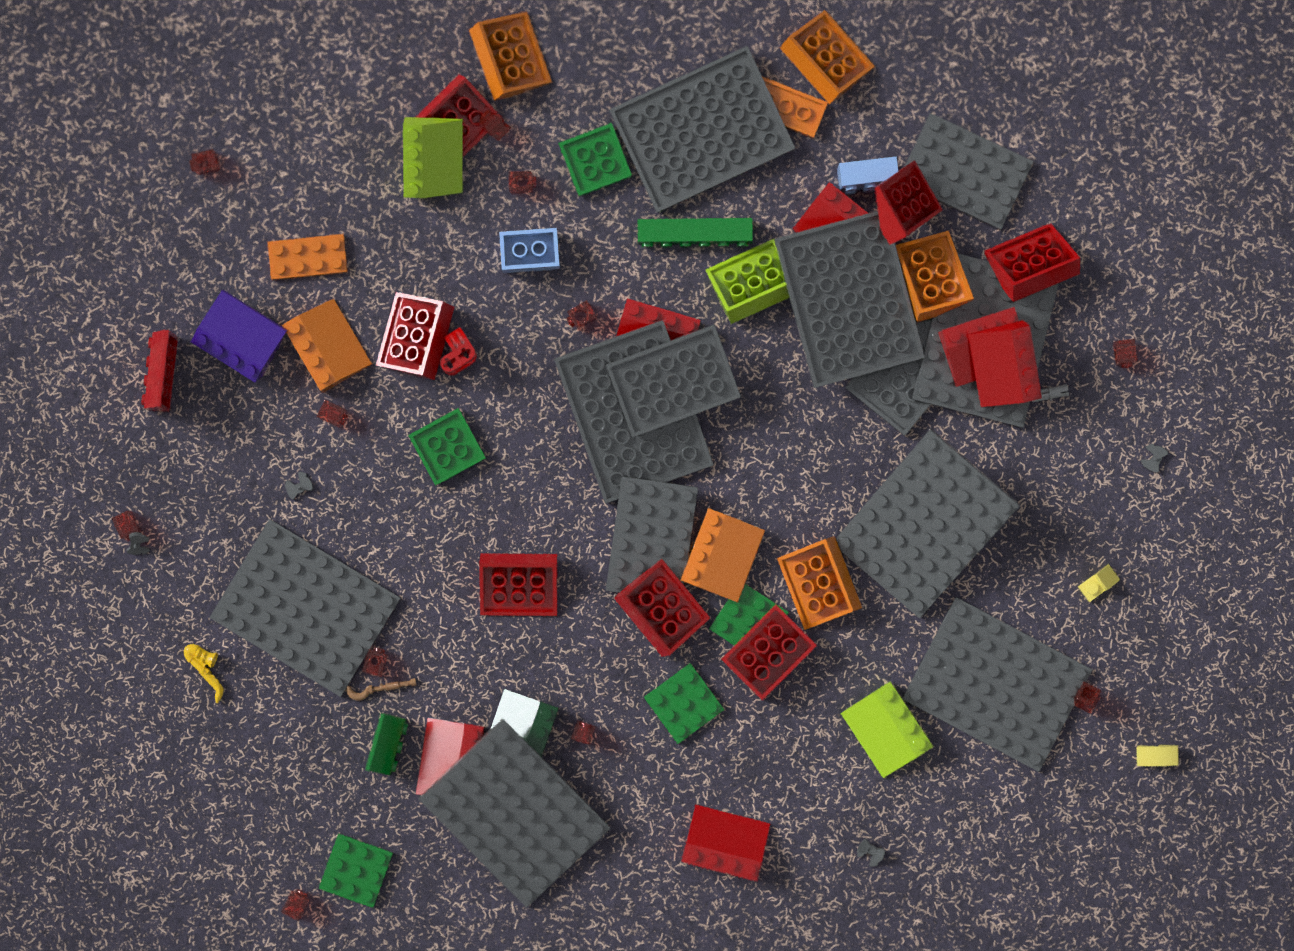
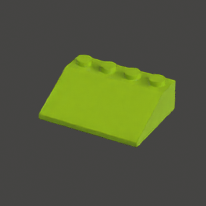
M405 117L403 123L404 198H427L463 192V119Z
M774 239L706 269V273L731 324L789 298Z
M887 682L841 713L883 778L933 747L891 682Z

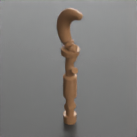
M416 678L404 682L385 683V685L381 683L379 687L369 685L361 693H356L351 689V686H347V694L351 699L361 701L375 691L395 690L409 685L417 686Z

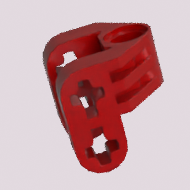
M461 327L444 336L452 352L441 359L440 365L447 375L454 376L474 364L477 360V354ZM465 352L469 354V358H466L464 356ZM449 362L453 365L451 369L448 367Z

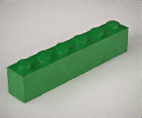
M752 218L638 219V245H642L643 248H652L653 244H661L663 248L672 247V244H680V247H691V244H699V247H710V244H718V247H729V244L747 247L753 241Z

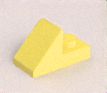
M1108 564L1080 584L1078 588L1088 602H1091L1104 591L1110 589L1120 579Z

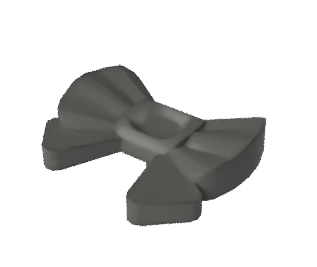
M1154 444L1146 446V449L1153 456L1151 460H1141V463L1149 471L1158 473L1159 464L1162 458L1168 454V451L1163 447H1154Z
M298 472L300 483L296 485L286 480L285 488L292 500L303 491L313 490V484L306 477V473Z
M139 532L129 534L131 545L127 549L128 554H146L150 551L149 547L140 546L141 543L149 541L148 536Z
M864 839L857 849L858 857L866 853L872 855L870 867L877 866L883 859L885 849L877 848L870 844L868 839Z

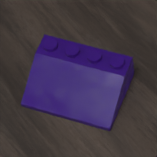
M222 290L198 326L191 343L255 383L265 374L288 330L230 293Z

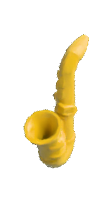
M196 644L187 645L184 649L186 660L216 690L215 701L218 704L223 696L224 689L219 680L206 667V665L210 668L214 667L218 653L208 652Z

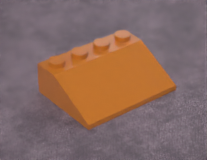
M825 10L791 34L780 47L784 54L829 104L842 96L875 67Z
M527 12L481 21L469 30L494 101L512 97L552 82Z
M949 231L895 245L916 322L937 317L974 300Z
M334 299L308 310L282 325L283 328L288 330L286 332L322 393L372 364Z
M708 508L681 581L738 602L765 530Z
M835 536L777 558L804 630L862 608Z

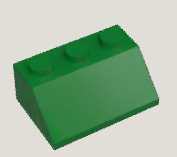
M381 713L365 770L386 775L396 772L398 761L395 759L397 753L401 754L404 742L400 741L402 734L406 735L409 725L406 723L405 718Z

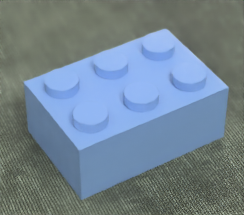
M897 157L839 163L837 168L839 190L846 195L854 194L856 190L862 189L863 192L875 191L877 185L898 172Z
M557 228L499 232L503 273L560 269Z

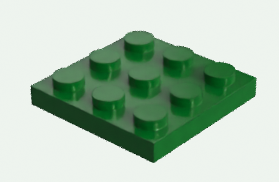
M612 123L558 143L579 197L632 177Z
M459 408L408 435L435 486L486 459Z
M745 584L739 601L735 602L728 599L709 630L735 646L777 604ZM778 606L786 615L789 613L782 607Z
M691 663L644 697L677 744L724 710Z
M338 833L319 889L374 908L393 852Z

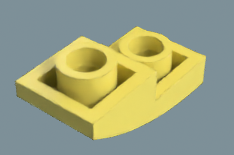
M1178 745L1137 746V766L1179 765Z

